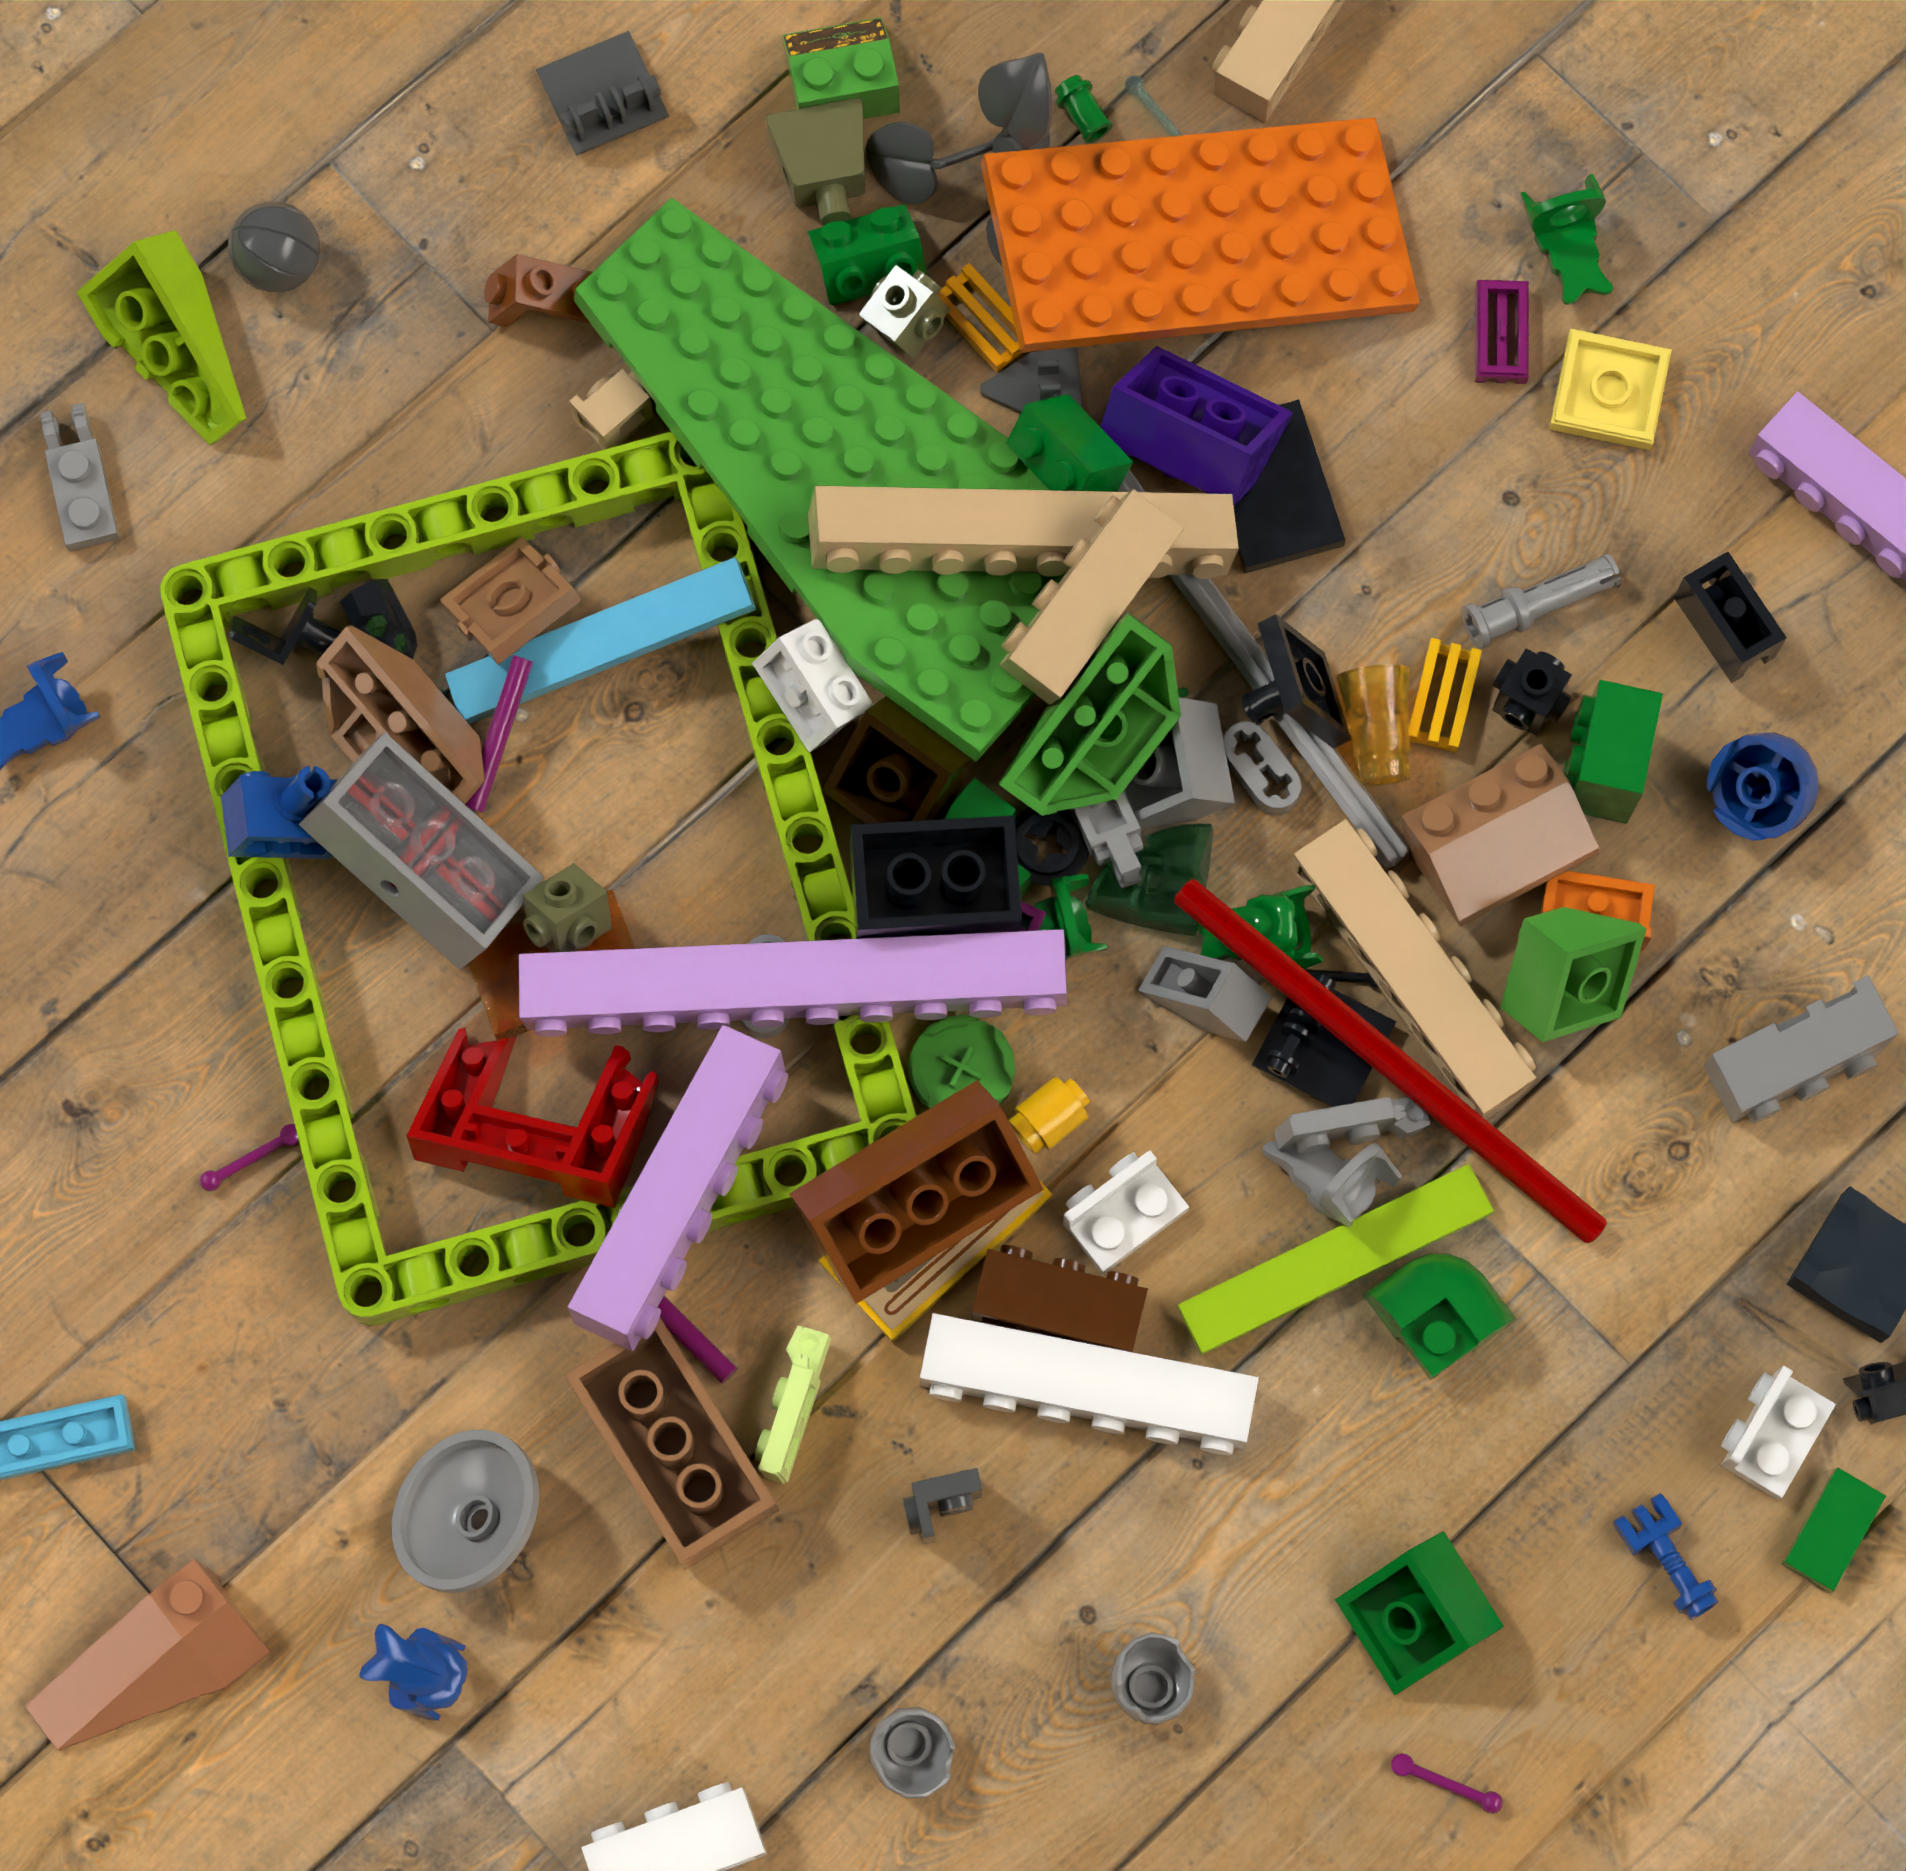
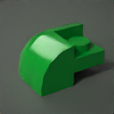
M1448 1253L1426 1254L1414 1259L1363 1294L1395 1340L1399 1337L1430 1381L1468 1353L1474 1352L1517 1320L1486 1277L1475 1266L1463 1258Z

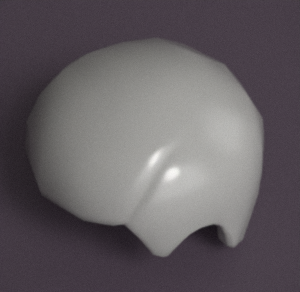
M1151 1632L1132 1639L1115 1658L1110 1674L1111 1690L1116 1702L1134 1721H1140L1143 1724L1159 1725L1177 1718L1192 1700L1195 1667L1181 1650L1180 1642L1177 1639Z
M921 1707L898 1708L877 1724L870 1742V1763L880 1782L887 1789L906 1799L927 1798L945 1786L951 1778L950 1768L955 1752V1744L946 1724L939 1716Z

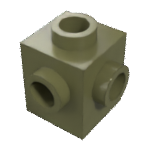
M895 265L889 275L883 277L875 285L870 300L858 315L878 334L908 356L914 358L926 341L938 334L943 326L945 316L951 309L937 296L942 288L930 277L918 269L913 276H910Z
M575 863L548 880L538 883L533 889L523 894L526 919L523 921L524 929L536 946H545L551 953L576 952L589 946L596 938L612 929L607 891Z

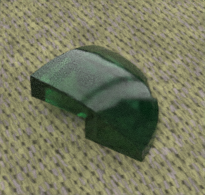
M1184 824L1147 835L1146 840L1149 846H1145L1143 850L1135 853L1141 865V870H1139L1141 882L1121 889L1109 862L1096 878L1085 901L1087 909L1132 925L1163 932L1195 936L1199 923L1177 906L1174 899L1185 883L1191 879L1197 880L1206 888L1214 829L1212 824Z

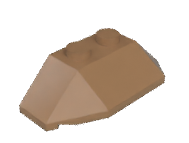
M346 626L316 662L318 677L322 678L323 703L332 739L348 758L354 762L380 735L386 732L465 804L485 782L479 735L413 659L354 626Z

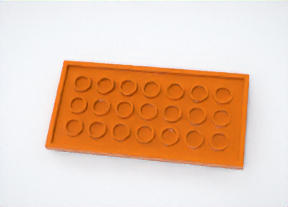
M1376 117L984 154L980 163L1021 353L1414 312L1420 304Z

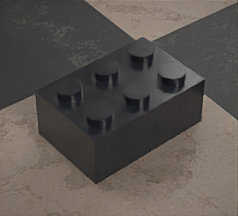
M1014 815L851 824L849 848L856 939L1020 931L1022 909Z

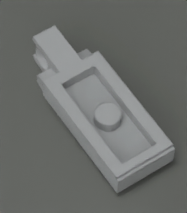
M1124 791L1117 800L1070 809L1091 857L1094 856L1098 866L1110 862L1112 871L1121 889L1141 882L1139 875L1141 865L1135 855L1136 852L1143 850L1141 828Z
M1390 1097L1291 1114L1276 1129L1274 1135L1278 1150L1297 1147L1299 1154H1308L1329 1147V1141L1347 1138L1350 1145L1370 1142L1381 1136L1380 1132L1390 1131L1402 1139L1427 1129L1430 1126V1120L1427 1112L1409 1097L1391 1100Z

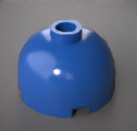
M1775 732L1747 734L1726 744L1712 760L1707 777V790L1713 793V800L1717 806L1713 811L1718 820L1733 834L1752 841L1777 838L1797 828L1814 809L1819 792L1817 769L1809 753L1794 739Z

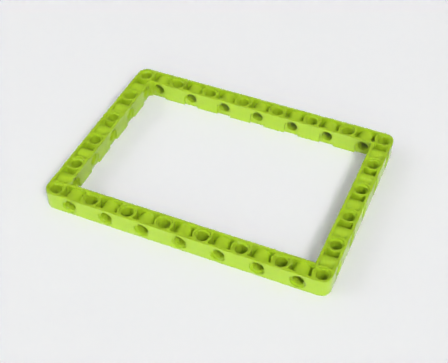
M672 432L180 564L170 569L161 582V599L338 1297L346 1311L359 1323L368 1326L381 1325L589 1266L634 1186L622 1189L615 1208L582 1200L387 1255L377 1223L381 1218L366 1160L358 1147L351 1119L355 1117L340 1059L331 1043L325 1018L329 1016L314 958L305 942L299 920L303 918L288 858L228 856L221 796L242 774L252 771H265V768L251 734L249 724L253 723L250 709L239 667L232 655L224 628H228L227 622H230L231 616L267 606H271L272 610L301 603L309 587L317 590V598L333 594L332 589L370 578L372 580L393 578L433 567V561L470 551H473L474 555L510 546L520 537L529 541L535 539L534 534L572 523H574L575 528L635 512V506L674 496L675 501L680 499L681 504L684 506L700 570L702 571L722 563L711 557L716 549L720 547L733 548L737 551L734 557L741 564L756 607L754 611L717 626L736 694L738 693L748 737L763 789L766 790L776 834L791 886L796 894L807 941L825 940L828 936L838 933L846 935L849 939H856L853 897L811 753L808 752L752 663L759 656L747 658L738 653L742 645L748 642L761 643L765 646L764 651H766L777 640L743 520L705 468L699 469L684 463V460L689 455ZM594 480H602L609 484L599 494H589L584 491V487ZM501 507L508 510L504 518L499 521L489 522L483 519L484 514L492 508ZM400 534L407 537L401 547L390 550L382 547L383 542L392 535ZM292 562L305 564L303 570L294 577L281 576V572L286 565ZM194 589L203 591L201 598L191 605L179 604L181 597L186 592ZM215 685L227 686L226 694L221 699L212 702L204 700L205 693L209 688ZM776 738H786L794 744L793 748L784 755H774L766 750L770 741ZM805 835L816 836L822 841L821 847L810 854L799 852L794 848V845L799 838ZM265 879L278 881L276 891L267 898L253 897L254 889L259 882ZM290 978L303 980V988L297 996L287 999L279 997L280 986ZM860 1015L838 1016V1022L832 1024L849 1087H851L860 1122L739 1156L735 1163L738 1171L731 1189L725 1196L718 1194L709 1211L712 1213V1221L707 1232L796 1207L789 1193L917 1117L889 1021L864 1022L860 1020ZM870 1033L878 1037L881 1044L875 1052L863 1055L857 1053L852 1048V1041L860 1034ZM316 1078L329 1080L328 1092L318 1100L304 1098L305 1088L310 1081ZM794 1163L803 1167L806 1171L805 1178L796 1186L787 1187L776 1180L777 1172L786 1164ZM347 1179L355 1181L356 1189L354 1195L349 1200L342 1203L330 1200L331 1189L337 1182ZM578 1223H588L595 1227L594 1237L588 1244L576 1247L567 1242V1234L572 1226ZM481 1252L489 1256V1264L482 1274L469 1277L462 1273V1264L468 1255ZM370 1282L382 1285V1295L376 1304L369 1307L357 1305L356 1295L363 1285Z

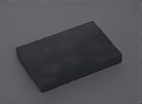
M1299 399L1279 405L1293 412L1290 422L1255 485L1234 506L1239 547L1238 555L1244 574L1340 548L1345 544V537Z

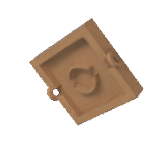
M520 537L439 599L447 613L457 622L456 626L460 632L464 633L469 641L473 639L498 665L581 602L575 589L559 574L561 570L549 554L542 557L523 537Z

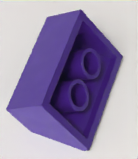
M1156 346L1113 386L1101 428L1127 456H1134L1158 468L1164 475L1180 479L1204 491L1205 494H1232L1233 506H1235L1255 485L1290 422L1293 412Z

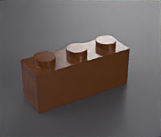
M1001 1245L1000 1251L987 1250L972 1309V1321L1133 1352L1148 1288L1138 1286V1278L1115 1271H1108L1106 1278L1084 1273L1085 1265L1064 1258H1054L1053 1265L1032 1260L1033 1253L1031 1251L1012 1245Z

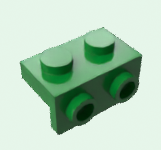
M905 204L879 208L867 215L846 221H833L821 228L807 231L810 247L821 272L830 305H837L871 295L875 285L883 277L888 276L895 265L910 276H913L917 269L927 275L920 237Z

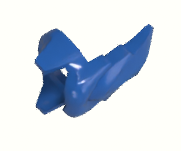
M63 652L26 666L37 685L23 695V701L5 709L3 716L0 717V770L13 758L23 753L32 754L48 743L54 746L68 741L79 729L101 718L98 711L87 713L86 706L80 699L79 693L68 681L54 678L53 674L68 663Z
M380 1623L377 1625L374 1633L377 1653L362 1666L359 1674L360 1678L367 1681H390L389 1701L394 1708L428 1720L439 1721L440 1715L433 1710L451 1707L460 1696L462 1685L466 1681L468 1672L467 1661L457 1651H464L466 1645L424 1627L416 1629L409 1638L404 1640L391 1627Z

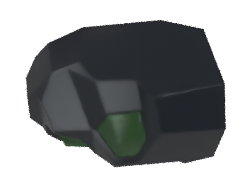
M374 579L350 591L340 601L352 626L413 659L417 648L416 633L388 579Z

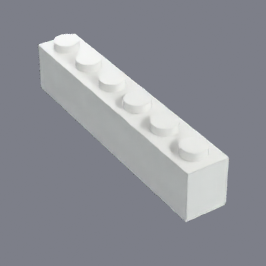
M933 1313L920 1374V1386L930 1388L929 1396L945 1401L961 1402L963 1394L984 1398L983 1406L996 1411L1014 1413L1016 1405L1038 1409L1037 1417L1047 1421L1069 1423L1070 1417L1075 1416L1092 1420L1091 1428L1107 1433L1124 1434L1126 1426L1146 1430L1145 1438L1154 1442L1177 1445L1179 1437L1201 1441L1200 1449L1219 1455H1232L1234 1448L1244 1450L1246 1446L1259 1377Z

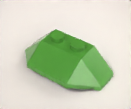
M1127 613L1110 629L1062 697L1050 705L1048 704L1031 726L1002 776L999 785L1042 816L1057 813V811L1117 800L1181 717L1172 644L1130 613Z

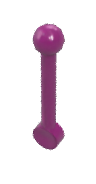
M295 1124L285 1125L281 1129L279 1137L218 1171H205L200 1177V1186L206 1191H214L225 1178L284 1145L288 1147L299 1145Z
M1398 1754L1391 1761V1770L1397 1776L1413 1775L1480 1803L1483 1810L1490 1814L1497 1813L1502 1808L1503 1800L1497 1792L1489 1791L1483 1793L1415 1765L1412 1758L1407 1754Z

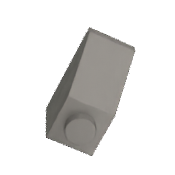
M1163 946L1138 990L1146 998L1210 1033L1243 1042L1248 1040L1272 997L1234 963Z

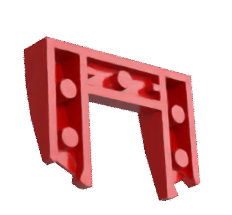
M509 1020L499 1022L500 1035L497 1040L471 1045L468 1042L466 1028L458 1029L406 1135L414 1160L462 1172L465 1171L468 1162L543 1179L561 1184L563 1195L566 1197L615 1208L645 1130L659 1083L657 1074L651 1071L646 1075L642 1083L625 1069L631 1060L630 1052L623 1046L615 1045L578 1127L568 1126L492 1108L519 1031L516 1022Z

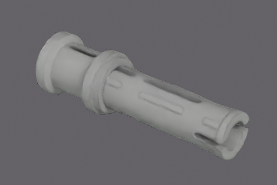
M1604 554L1584 565L1558 574L1531 587L1521 590L1518 587L1510 586L1503 589L1501 596L1478 606H1475L1473 603L1463 606L1461 613L1465 629L1472 643L1481 650L1490 645L1491 639L1513 630L1522 633L1530 629L1536 618L1602 590L1618 586L1621 583V577L1618 575L1613 577L1612 575L1618 574L1619 569L1614 559L1609 554Z

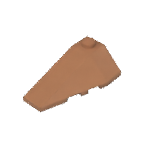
M193 1559L149 1593L25 1705V1708L54 1747L60 1751L119 1729L125 1724L155 1713L167 1711L181 1703L205 1694H212L228 1688L272 1652L206 1565Z

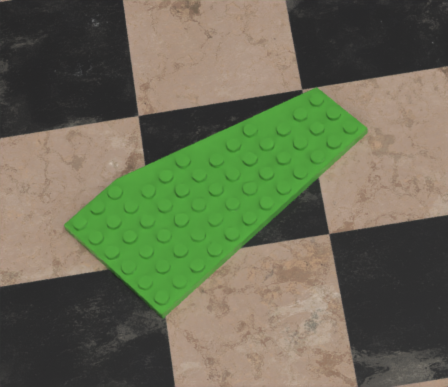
M671 197L575 289L574 302L608 348H615L654 400L656 412L699 469L705 468L746 523L748 535L792 593L797 591L814 616L821 621L832 640L841 650V654L852 671L977 762L1036 696L1034 692L999 667V664L1008 653L1001 646L1020 621L1028 626L1039 610L1032 603L1051 579L1059 584L1066 573L1059 576H1043L1038 572H1012L1007 575L995 576L980 571H960L951 575H942L934 571L908 570L900 574H888L882 570L855 569L848 573H835L829 569H812L808 523L810 503L815 486L999 490L1049 489L1006 444L1008 437Z

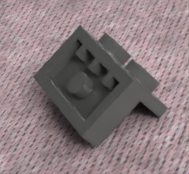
M978 1468L912 1482L913 1496L903 1498L910 1535L921 1533L924 1545L935 1542L930 1509L939 1508L941 1517L973 1510V1500L982 1496Z

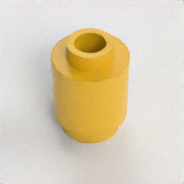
M1054 1076L1015 1108L1017 1114L1008 1121L1018 1138L1035 1155L1044 1147L1050 1150L1086 1121L1089 1116L1084 1108L1090 1101L1072 1078L1067 1079L1063 1083L1058 1077Z

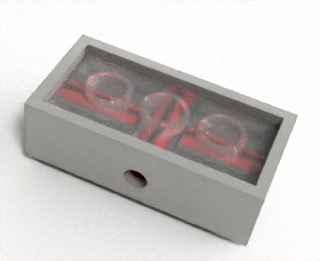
M386 732L380 735L359 755L331 787L329 793L315 805L299 824L300 827L459 970L486 950L523 905V894L533 889L545 878Z

